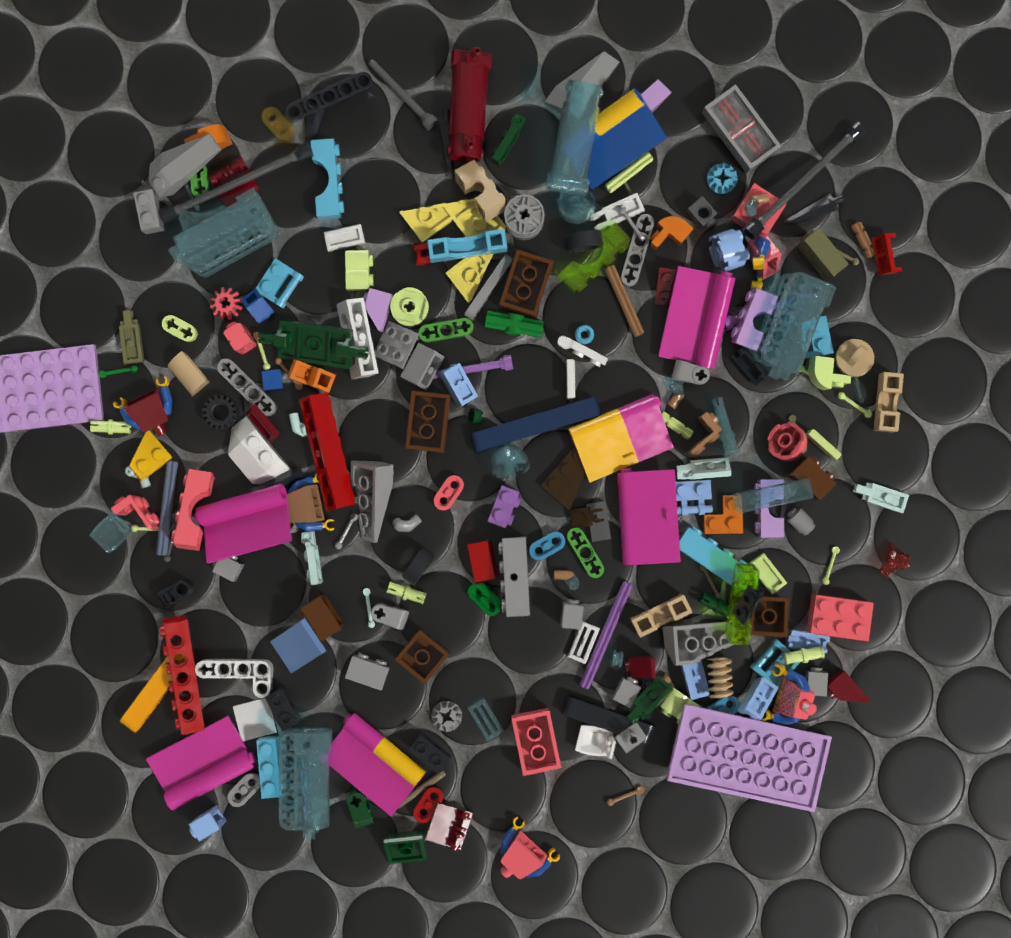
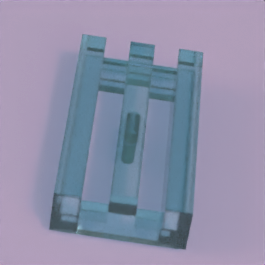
M485 698L468 707L469 712L487 741L504 732ZM480 705H484L485 709L487 710L488 714L490 715L491 719L498 729L496 732L492 727L491 723L489 722L488 718L486 717L485 713L483 712L482 708L480 707ZM477 708L491 731V735H488L473 709Z

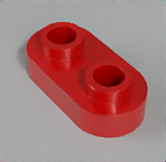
M429 787L415 806L413 814L418 822L426 823L430 821L437 803H442L443 791L439 787ZM436 793L438 797L433 799L430 794ZM426 809L427 814L422 815L420 810Z

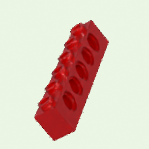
M182 615L162 619L163 625L160 626L161 638H166V644H163L164 656L169 657V662L166 663L167 675H172V681H169L170 693L174 692L175 699H172L173 711L178 712V717L175 718L176 729L181 730V735L204 731L187 617ZM174 635H179L181 637V639L177 642L171 641V638ZM176 654L184 655L181 660L174 659ZM180 672H185L187 674L186 677L182 679L178 678L177 675ZM182 691L190 692L189 695L185 697L180 696V693ZM186 709L193 710L188 715L183 714V711Z

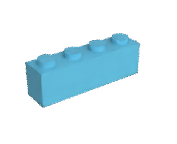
M694 526L691 529L686 527L679 537L680 551L736 590H740L752 573L748 569L750 565L741 559L738 562L732 558L734 554L724 548L722 551L716 547L718 543L713 539L708 538L706 540L701 536L702 532Z

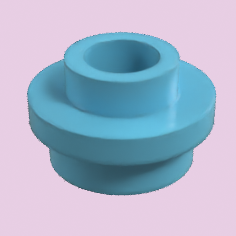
M579 326L575 331V338L580 344H588L594 338V331L590 326ZM587 332L588 337L582 338L581 333Z

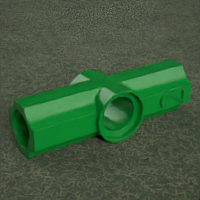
M492 311L487 312L485 328L501 330L511 335L521 336L522 334L541 338L544 321L525 318V316L519 314H502Z

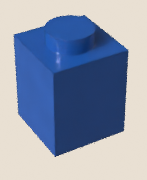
M256 288L241 299L246 309L258 323L268 319L274 313L271 306Z

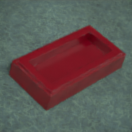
M256 404L249 408L246 416L267 441L272 443L280 432Z

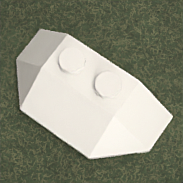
M247 416L232 427L228 455L252 484L260 485L292 471Z

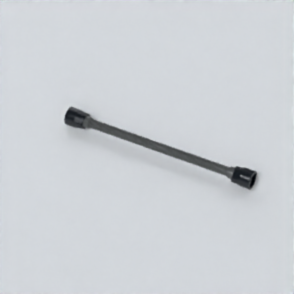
M854 122L844 132L845 136L807 174L773 204L767 212L757 219L753 218L743 228L744 234L749 239H755L765 229L763 226L769 218L783 207L844 147L851 142L855 143L866 133L865 127L860 122Z
M308 142L294 148L293 152L287 155V157L285 156V158L278 159L274 163L267 164L265 167L256 169L254 172L245 174L243 177L234 179V181L232 180V182L223 184V186L221 185V187L212 189L210 192L201 194L199 197L190 199L188 202L186 201L180 205L171 204L159 209V214L164 223L173 221L180 217V214L188 208H192V206L194 207L201 202L203 203V201L205 202L212 197L214 198V196L216 197L223 192L225 193L227 190L236 188L238 185L247 183V181L258 178V176L269 173V171L280 168V166L291 163V161L295 162L298 160L301 162L314 156Z

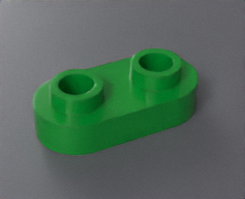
M474 582L468 588L469 597L484 613L494 616L501 610L502 603L500 599L484 583Z

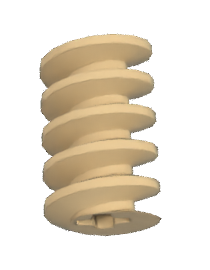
M725 657L707 658V660L713 661V663L707 665V667L713 669V671L708 673V675L713 676V679L708 680V683L714 684L713 687L709 688L714 694L709 697L724 698L732 695L733 690L728 689L733 686V683L728 681L733 678L731 674H728V672L732 671V667L726 666L732 663V660Z

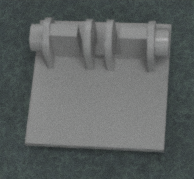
M388 321L374 351L375 357L403 369L406 366L408 357L412 355L410 353L414 350L413 347L416 341L419 340V334Z

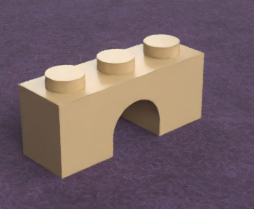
M473 160L455 170V181L465 195L471 191L482 193L475 197V208L485 222L505 212L506 199L504 195L496 190L495 183L492 179L487 178L485 170L481 165L478 166L476 161Z
M890 372L879 374L873 431L898 432L900 412H897V401L899 394L902 393L904 374Z
M680 594L630 618L637 635L641 638L657 630L658 627L670 621H676L693 612L685 596Z

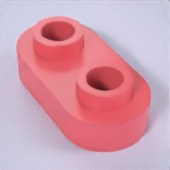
M456 475L449 476L434 497L436 508L448 510L453 505L464 488L463 480ZM453 481H456L458 483V487L456 489H453L451 487V483ZM442 497L447 498L445 505L440 503Z

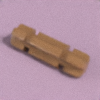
M857 222L853 224L851 228L857 234L856 238L861 248L865 250L866 258L875 256L874 249L871 246L872 242L867 232L863 230L864 226L862 223Z

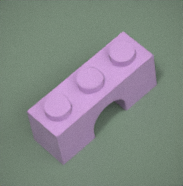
M758 288L749 290L745 297V307L741 309L738 315V325L732 330L731 342L757 351L764 333L755 329L753 319L760 312L771 315L778 296Z
M757 480V484L754 486V493L758 495V503H755L754 506L755 514H758V522H755L754 526L755 533H758V537H784V518L773 517L768 509L771 501L784 499V480Z

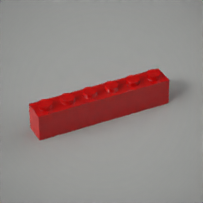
M328 392L309 395L299 399L326 511L354 505V493L351 489L350 476L347 472L345 456L340 444L341 439L338 435L336 419L333 415L332 403Z

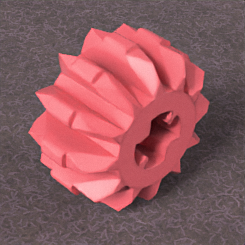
M224 287L221 288V294L214 291L217 297L210 298L212 302H215V304L210 305L211 309H215L213 314L215 316L220 314V319L222 320L226 316L228 320H231L232 313L237 317L239 314L236 312V309L242 310L243 308L238 305L242 303L241 298H238L239 293L237 291L233 293L232 288H229L226 292ZM228 299V302H230V305H229V307L226 305V308H225V306L223 305V302H224V301L227 302L226 300Z

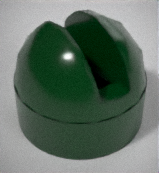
M471 408L468 412V421L475 424L480 423L484 419V417H481L484 413L478 408Z

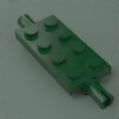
M282 319L279 320L277 332L268 333L260 331L258 333V337L262 338L258 339V342L271 344L276 347L278 358L295 359L306 363L349 369L351 368L352 357L367 359L369 354L365 353V351H369L368 347L353 345V330Z

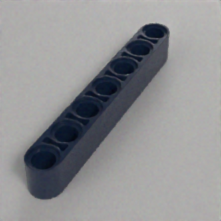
M592 397L469 435L474 451L477 453L600 416L601 412L597 398Z

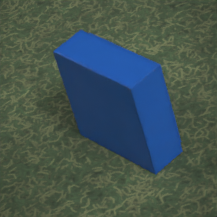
M281 369L261 371L264 391L284 388Z

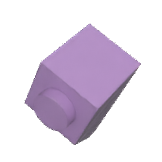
M369 288V292H365L363 297L365 308L378 331L383 333L393 295Z

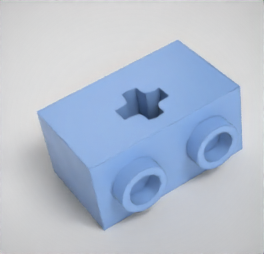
M215 805L197 816L189 824L191 827L190 832L194 838L201 841L219 830L226 822V819L218 806Z

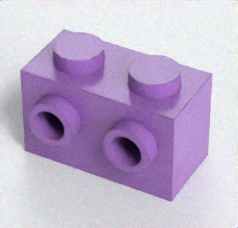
M501 486L488 522L506 528L507 525L511 526L515 516L511 513L514 507L518 508L522 498L519 496L520 492Z

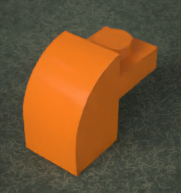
M220 124L203 127L197 130L198 133L184 139V142L187 143L211 134L221 150L233 144L226 127Z
M676 216L663 218L656 226L661 232L657 230L652 235L650 246L656 250L667 236L680 246L694 228L685 220Z
M294 359L287 377L329 393L336 375Z

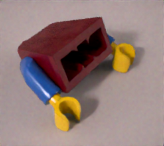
M165 376L163 384H160L158 378L156 379L160 390L157 387L130 402L120 397L122 401L120 406L117 402L113 403L115 408L120 409L119 412L126 424L136 429H141L143 432L153 429L158 437L167 432L163 423L168 421L169 414L172 412V397L168 387L169 380Z

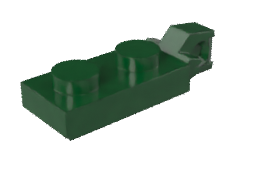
M517 113L510 120V129L504 131L501 137V144L496 146L492 152L493 163L497 166L502 165L526 122V118Z
M658 676L634 700L633 705L630 707L633 711L627 716V720L633 725L640 718L644 720L674 690L673 687L661 676Z

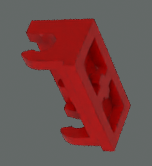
M885 233L871 238L878 276L903 271L902 267H895L890 239L895 238L896 233Z
M492 540L468 544L474 581L481 582L498 578L499 573Z

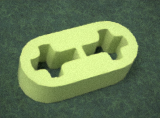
M168 315L162 320L163 329L186 342H192L197 338L196 328L173 315ZM174 319V324L178 325L179 327L177 329H175L174 327L168 329L169 325L167 324V322H172ZM182 328L185 330L191 328L192 336L185 338L186 334L181 332Z

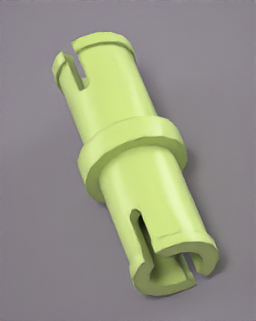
M113 419L108 421L91 420L90 423L92 424L90 426L91 432H108L111 435L113 433H131L130 425L125 422L114 421Z
M390 581L386 592L402 597V600L409 599L421 604L424 603L426 592L412 589L409 585L396 584Z
M819 646L809 649L800 648L798 651L788 653L785 652L783 657L785 664L789 665L798 662L808 663L809 660L824 658L825 654L823 647Z

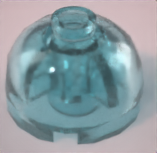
M579 188L567 189L561 192L560 198L557 199L558 212L561 218L568 223L575 225L585 223L594 214L596 198L589 190L585 189V192L579 191Z
M511 444L501 445L491 459L493 476L496 474L497 478L517 476L515 472L522 471L523 474L530 468L529 459L524 450Z

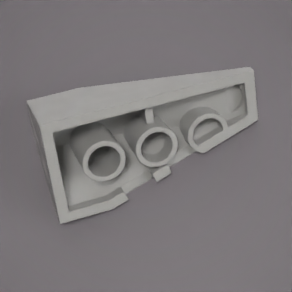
M603 51L555 86L545 100V103L576 124L615 70L619 61Z
M207 134L162 152L150 163L149 183L159 197L174 195L217 155L221 148L213 136Z
M351 461V484L356 489L357 497H354L355 504L358 503L360 514L358 515V521L363 540L373 543L378 541L393 485L394 472L392 464L379 461Z
M740 621L663 626L664 646L674 666L695 664L721 649H726L742 641L743 627Z

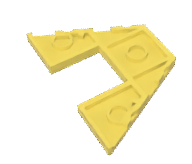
M475 198L399 212L422 243L426 242L452 221H454L465 237L479 235L486 231L506 230V226L499 216L487 222L484 221L475 208ZM494 254L464 258L446 272L448 278L468 304H470Z

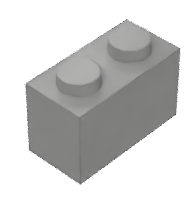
M153 189L133 193L141 231L145 234L165 231L163 220L159 214L158 194Z
M418 343L400 377L427 391L444 356Z
M567 599V602L562 603L560 622L562 628L581 630L584 606L580 604L579 600Z
M363 653L354 654L345 678L382 690L390 666H387V662L376 659V661L368 659L369 656Z

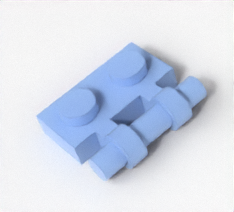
M711 480L676 482L677 501H680L681 507H677L678 514L688 516V514L694 513L705 515V513L713 512L712 505L704 504L705 499H712ZM687 500H697L698 506H687Z

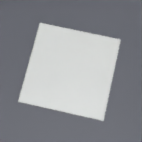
M265 698L233 706L239 733L243 741L277 733L272 711Z

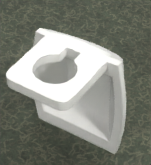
M581 725L575 751L593 756H607L609 759H612L616 744L613 732L593 725Z

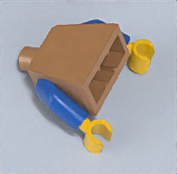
M317 473L313 478L310 476L296 481L287 494L290 523H295L296 527L305 531H318L323 528L329 531L334 530L335 527H327V523L334 521L333 519H327L325 522H322L325 519L317 485L319 484Z

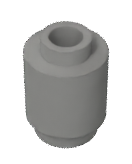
M794 507L788 512L787 521L799 534L802 533L805 536L815 528L814 520L801 507L798 509Z

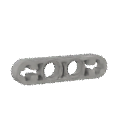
M642 214L636 222V227L639 231L642 230L643 226L640 221L648 219L650 225H647L645 228V232H648V235L640 232L645 238V245L641 247L635 244V238L638 236L635 231L633 232L621 274V281L626 287L634 286L640 275L654 226V219L649 214ZM631 255L639 256L640 262L637 265L630 263L629 257ZM627 266L632 269H638L637 272L633 271L632 277L635 280H631L630 283L624 278V275L628 276L630 269H626Z
M505 254L464 315L471 320L476 317L512 265L514 260L512 257Z
M225 358L219 361L217 366L219 373L252 405L261 401L263 396H265L263 401L266 404L271 403L270 408L272 410L264 412L265 407L261 403L258 405L259 409L265 416H272L276 412L277 406L275 402L232 360ZM224 363H230L231 365L229 366V368L233 372H235L236 369L238 370V372L233 374L231 379L229 378V376L232 375L230 372H223L224 367L222 365ZM244 376L245 384L237 386L235 383L236 377ZM257 389L259 391L257 399H250V390Z

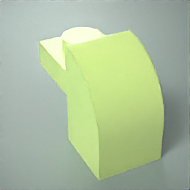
M820 356L809 358V378L821 390H828L831 387L843 388L844 385L851 383V376L833 374L834 358Z

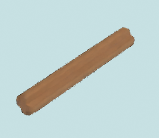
M611 265L605 268V272L635 337L640 336L644 333L643 328L615 266Z

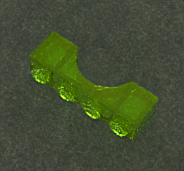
M616 222L602 234V254L596 261L590 264H579L572 261L559 273L558 277L573 294L576 291L581 292L588 285L586 282L590 278L594 280L602 272L600 269L604 265L608 267L616 259L614 256L618 252L622 254L630 246L628 244L630 237Z
M735 563L725 629V637L730 644L749 645L752 628L750 619L743 626L732 611L748 584L753 589L758 587L760 571L754 564Z

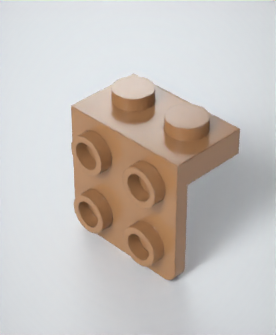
M705 412L697 418L709 434L687 451L688 455L694 454L695 456L700 454L705 449L704 445L707 442L712 443L721 436L719 432L722 429L717 424L719 420L713 413Z

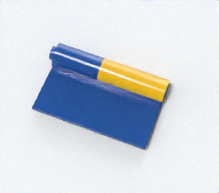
M634 88L561 140L559 150L564 156L573 158L593 190L667 139V136L642 95Z

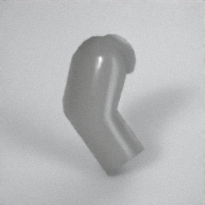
M415 514L409 521L401 520L400 518L394 519L393 526L399 532H410L422 520Z

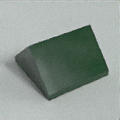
M424 830L385 835L384 846L389 864L427 860Z

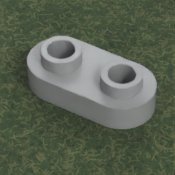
M253 772L246 774L228 793L229 803L234 807L244 805L260 788V776ZM249 779H254L255 785H251ZM236 793H240L242 798H236Z

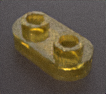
M268 107L263 111L262 120L264 124L280 141L288 142L294 137L293 126L277 108ZM270 116H275V120L270 121ZM288 130V134L282 135V131Z

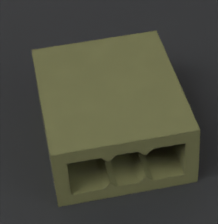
M820 228L815 232L811 229L799 239L801 243L797 246L825 282L849 265Z

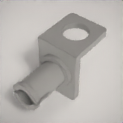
M637 723L631 725L620 734L613 735L625 753H628L647 739Z

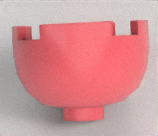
M792 422L776 425L768 436V449L770 453L783 461H793L800 458L807 448L805 432Z

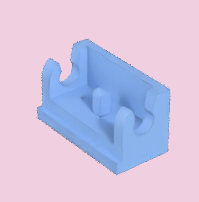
M460 363L452 364L449 368L438 372L456 405L463 406L478 397Z
M788 629L785 647L800 650V648L809 649L822 646L824 653H827L826 644L830 641V636Z
M699 660L695 664L681 665L689 698L694 700L708 696L710 691L702 661Z
M765 677L754 679L737 712L748 714L751 719L761 720L779 687Z

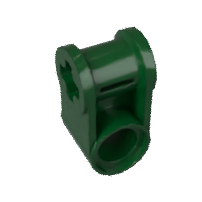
M358 789L352 790L347 799V805L354 827L358 829L375 823L367 797ZM354 796L360 799L359 803L356 800L353 801Z

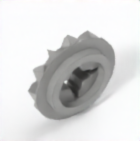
M451 701L438 703L431 715L433 725L438 730L445 732L455 730L462 720L461 709ZM451 709L450 717L452 720H446V722L442 723L443 716L441 713L446 714Z

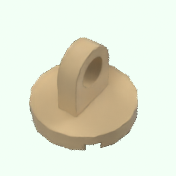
M859 339L845 341L839 346L835 354L837 368L841 373L851 377L865 375L874 364L872 348L868 343Z

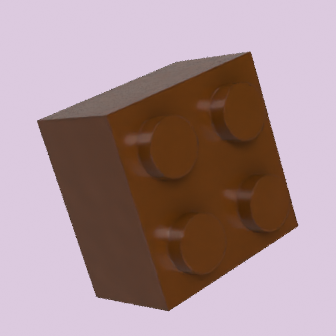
M801 457L789 469L786 475L813 501L821 500L837 484L834 481L835 477L827 470L824 472L819 467L821 463L815 457Z
M325 594L301 608L302 613L300 614L302 618H305L313 628L312 630L321 642L345 626Z
M762 598L757 604L752 618L748 619L744 625L743 635L788 637L789 598Z
M420 628L395 660L423 684H426L450 655V651Z

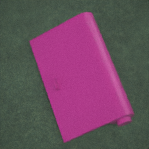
M681 266L677 267L658 357L686 361L702 367L715 369L735 283V278L732 277L733 273L721 271L720 275Z
M632 468L621 469V473H617L622 564L641 565L681 562L675 469L632 472Z
M282 484L196 508L194 513L196 522L204 527L206 563L208 564L292 541L288 496Z
M227 715L206 726L204 731L195 732L147 757L146 761L165 791L164 799L166 804L173 811L255 768L257 759L253 752H249L230 717Z

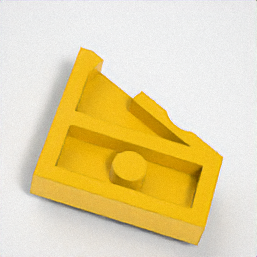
M149 430L145 433L129 468L142 482L165 465L167 461H170L172 456Z

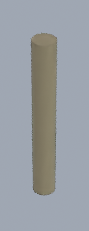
M442 769L439 774L435 773L414 788L399 806V809L445 777V771Z

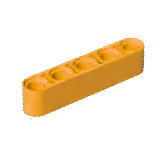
M176 654L174 659L181 660L184 655ZM168 656L120 720L122 724L134 733L141 728L170 689L169 681H172V675H167L166 663L169 662Z

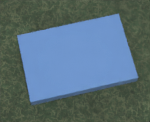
M305 618L270 641L290 673L295 672L326 651Z

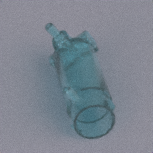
M569 80L565 86L567 91L566 100L563 101L551 173L548 172L546 188L548 191L567 192V194L585 196L589 188L590 180L587 177L600 107H598L599 99L603 95L602 85Z

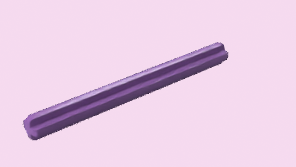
M626 581L622 582L581 679L580 686L585 689H589L632 589V584Z

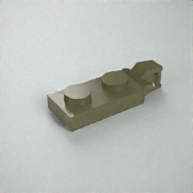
M123 311L124 321H121L119 326L124 364L144 362L140 324L137 319L134 320L133 311Z

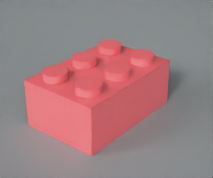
M811 594L807 632L869 641L874 603Z
M549 708L511 715L523 776L561 768Z

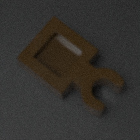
M590 507L570 510L572 528L593 526L592 522H603L604 519L597 518V512H601L603 509L596 508L591 511Z

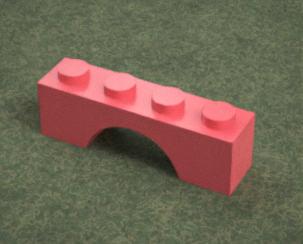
M189 469L188 475L185 474L183 486H185L184 493L180 494L179 504H181V508L176 513L175 522L177 527L176 530H173L171 537L176 548L200 550L203 531L192 522L191 514L194 505L200 499L211 496L214 483L212 472Z

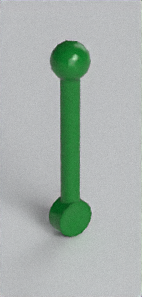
M132 365L130 368L108 372L101 370L98 375L100 378H105L107 375L129 371L137 372L138 367Z

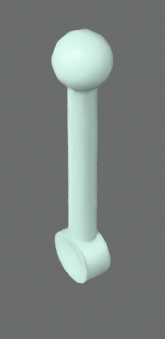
M365 588L363 590V594L366 597L369 618L368 627L373 628L375 626V622L373 621L371 616V605L369 598L371 591L370 589Z

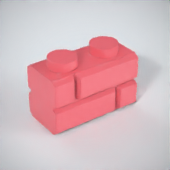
M236 321L226 326L224 335L230 341L234 351L245 354L256 347L257 343L250 336L251 334L246 326L236 323Z

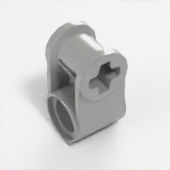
M676 360L671 379L702 385L709 380L710 373L705 367ZM700 371H703V375L705 376V378H702L701 381H699L698 376L695 375Z
M379 603L373 607L371 616L376 622L404 630L410 611ZM379 608H382L383 613L386 614L382 615L381 617H377L378 613H376L375 610L378 611Z

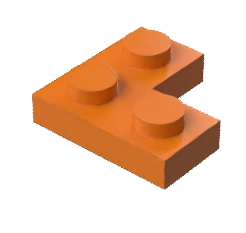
M722 495V515H703L704 534L743 533L742 495Z

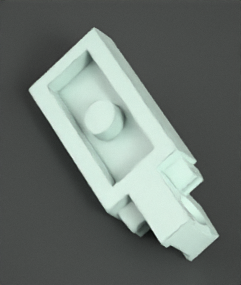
M727 457L691 460L686 465L677 466L676 474L677 479L691 480L731 476V468Z
M866 483V486L855 484L853 492L862 494L861 499L866 500V502L899 513H904L909 497L907 494L874 483Z
M315 531L303 532L301 542L306 546L304 558L309 566L307 579L311 581V585L321 584L323 579Z

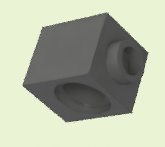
M703 196L686 211L700 229L704 226L708 228L716 221L714 217L717 215V212ZM698 211H706L707 218H701L698 215Z

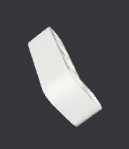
M204 659L195 666V672L200 678H253V693L259 698L269 695L273 690V664L267 659ZM206 664L207 668H212L214 666L215 668L210 669L205 673V670L202 669V666ZM221 664L228 665V673L221 671ZM241 664L247 665V673L240 671ZM260 664L267 666V673L264 674L259 671ZM260 683H264L267 686L266 693L259 690Z

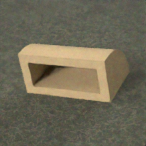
M183 351L177 354L168 364V368L191 396H194L210 382Z

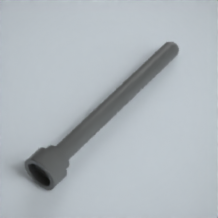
M375 60L369 61V66L421 118L422 126L427 131L432 129L438 122V119L433 114L426 113Z

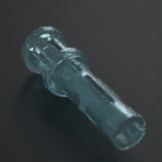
M723 397L717 398L719 406L716 399L711 400L716 418L719 420L718 425L722 429L719 440L723 443L724 456L741 452L736 444V433L731 430Z

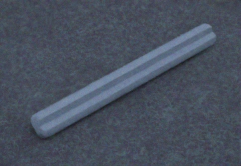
M167 461L156 548V554L166 556L168 552L178 462Z

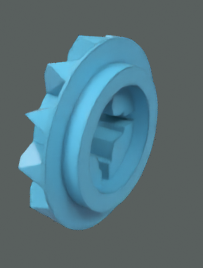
M725 163L715 164L707 174V183L716 193H728L737 184L736 170L731 165ZM722 171L725 177L730 178L724 181L723 186L720 179L714 178L719 177Z

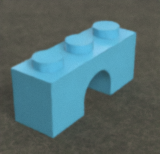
M279 735L260 737L256 740L261 798L281 797L284 794L283 773H280L279 757L281 755Z

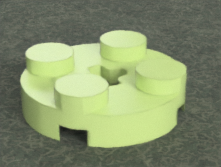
M408 287L400 290L392 297L390 310L394 319L401 325L415 326L421 324L426 318L429 304L420 290ZM409 302H412V305L415 307V309L411 310L410 312H407V309L404 308V305H408Z

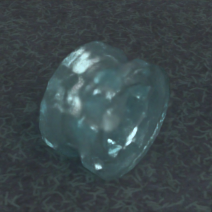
M613 650L611 667L617 665L618 668H621L623 651L618 653L616 650Z

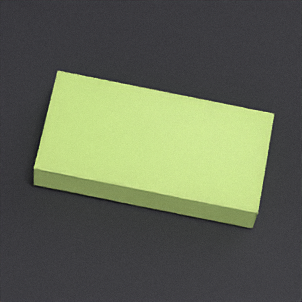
M815 429L809 430L806 433V437L833 461L839 459L841 453Z
M764 553L749 563V567L771 595L787 584Z

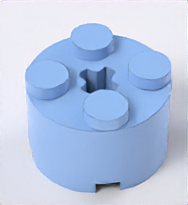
M730 229L709 237L708 242L712 241L709 252L715 267L720 266V273L721 271L727 272L744 266L746 260L750 258L748 250L744 248L742 242L743 235L740 230Z

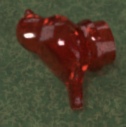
M893 542L888 543L889 554L880 568L881 574L885 575L886 578H888L889 574L898 572L899 569L904 570L910 567V555L904 552L899 553L895 549Z

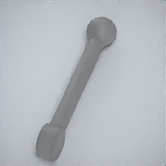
M620 207L619 212L625 216L641 241L645 240L627 214L626 208Z
M356 513L350 515V521L339 542L335 543L336 549L342 548L344 538L353 522L358 518Z

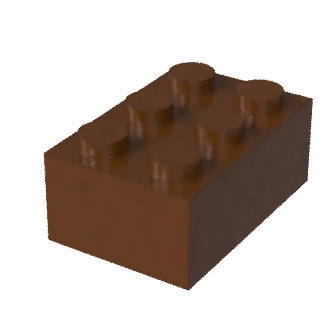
M517 249L499 307L536 319L554 261Z
M420 391L411 392L405 449L445 453L451 401L450 395Z

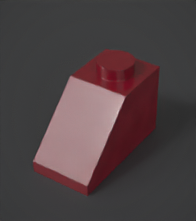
M652 655L628 657V661L625 662V669L631 678H656L655 659Z
M840 669L828 680L827 694L832 699L836 698L840 701L863 703L870 701L844 670Z

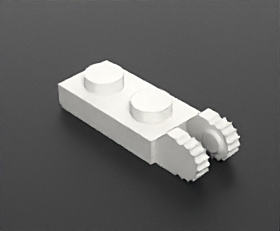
M638 193L602 208L601 211L590 215V221L597 220L603 215L607 219V221L597 224L594 230H602L626 220L625 216L619 212L620 207L626 208L630 218L644 212L645 209Z
M561 336L558 339L560 347L574 349L573 353L581 358L584 355L590 357L591 360L589 362L599 367L601 364L605 365L608 360L605 356L568 337L566 338V336Z

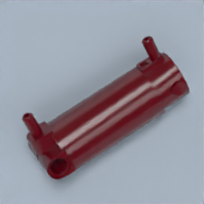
M472 47L468 51L453 49L450 69H453L448 129L450 142L446 152L449 155L448 158L456 162L469 163L473 160L479 162L484 154V150L481 147L484 140L488 73L491 70L492 54L482 53L479 47Z

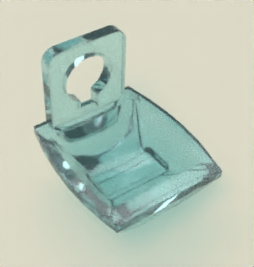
M112 512L94 528L89 536L109 554L127 538L132 529L118 515Z

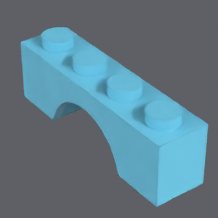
M334 139L311 140L314 164L325 168L329 175V183L326 190L321 195L315 197L316 216L318 220L342 218L341 213H344V202L340 201V194H343L342 182H339L338 175H341V164L337 163V156H340L339 144H336Z
M505 229L486 231L479 235L464 238L445 237L427 240L431 263L507 252Z

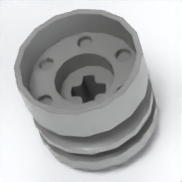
M523 194L512 198L506 205L504 212L506 230L511 236L519 240L534 238L543 228L544 208L540 201L531 195ZM527 212V217L524 220L521 219L520 214Z

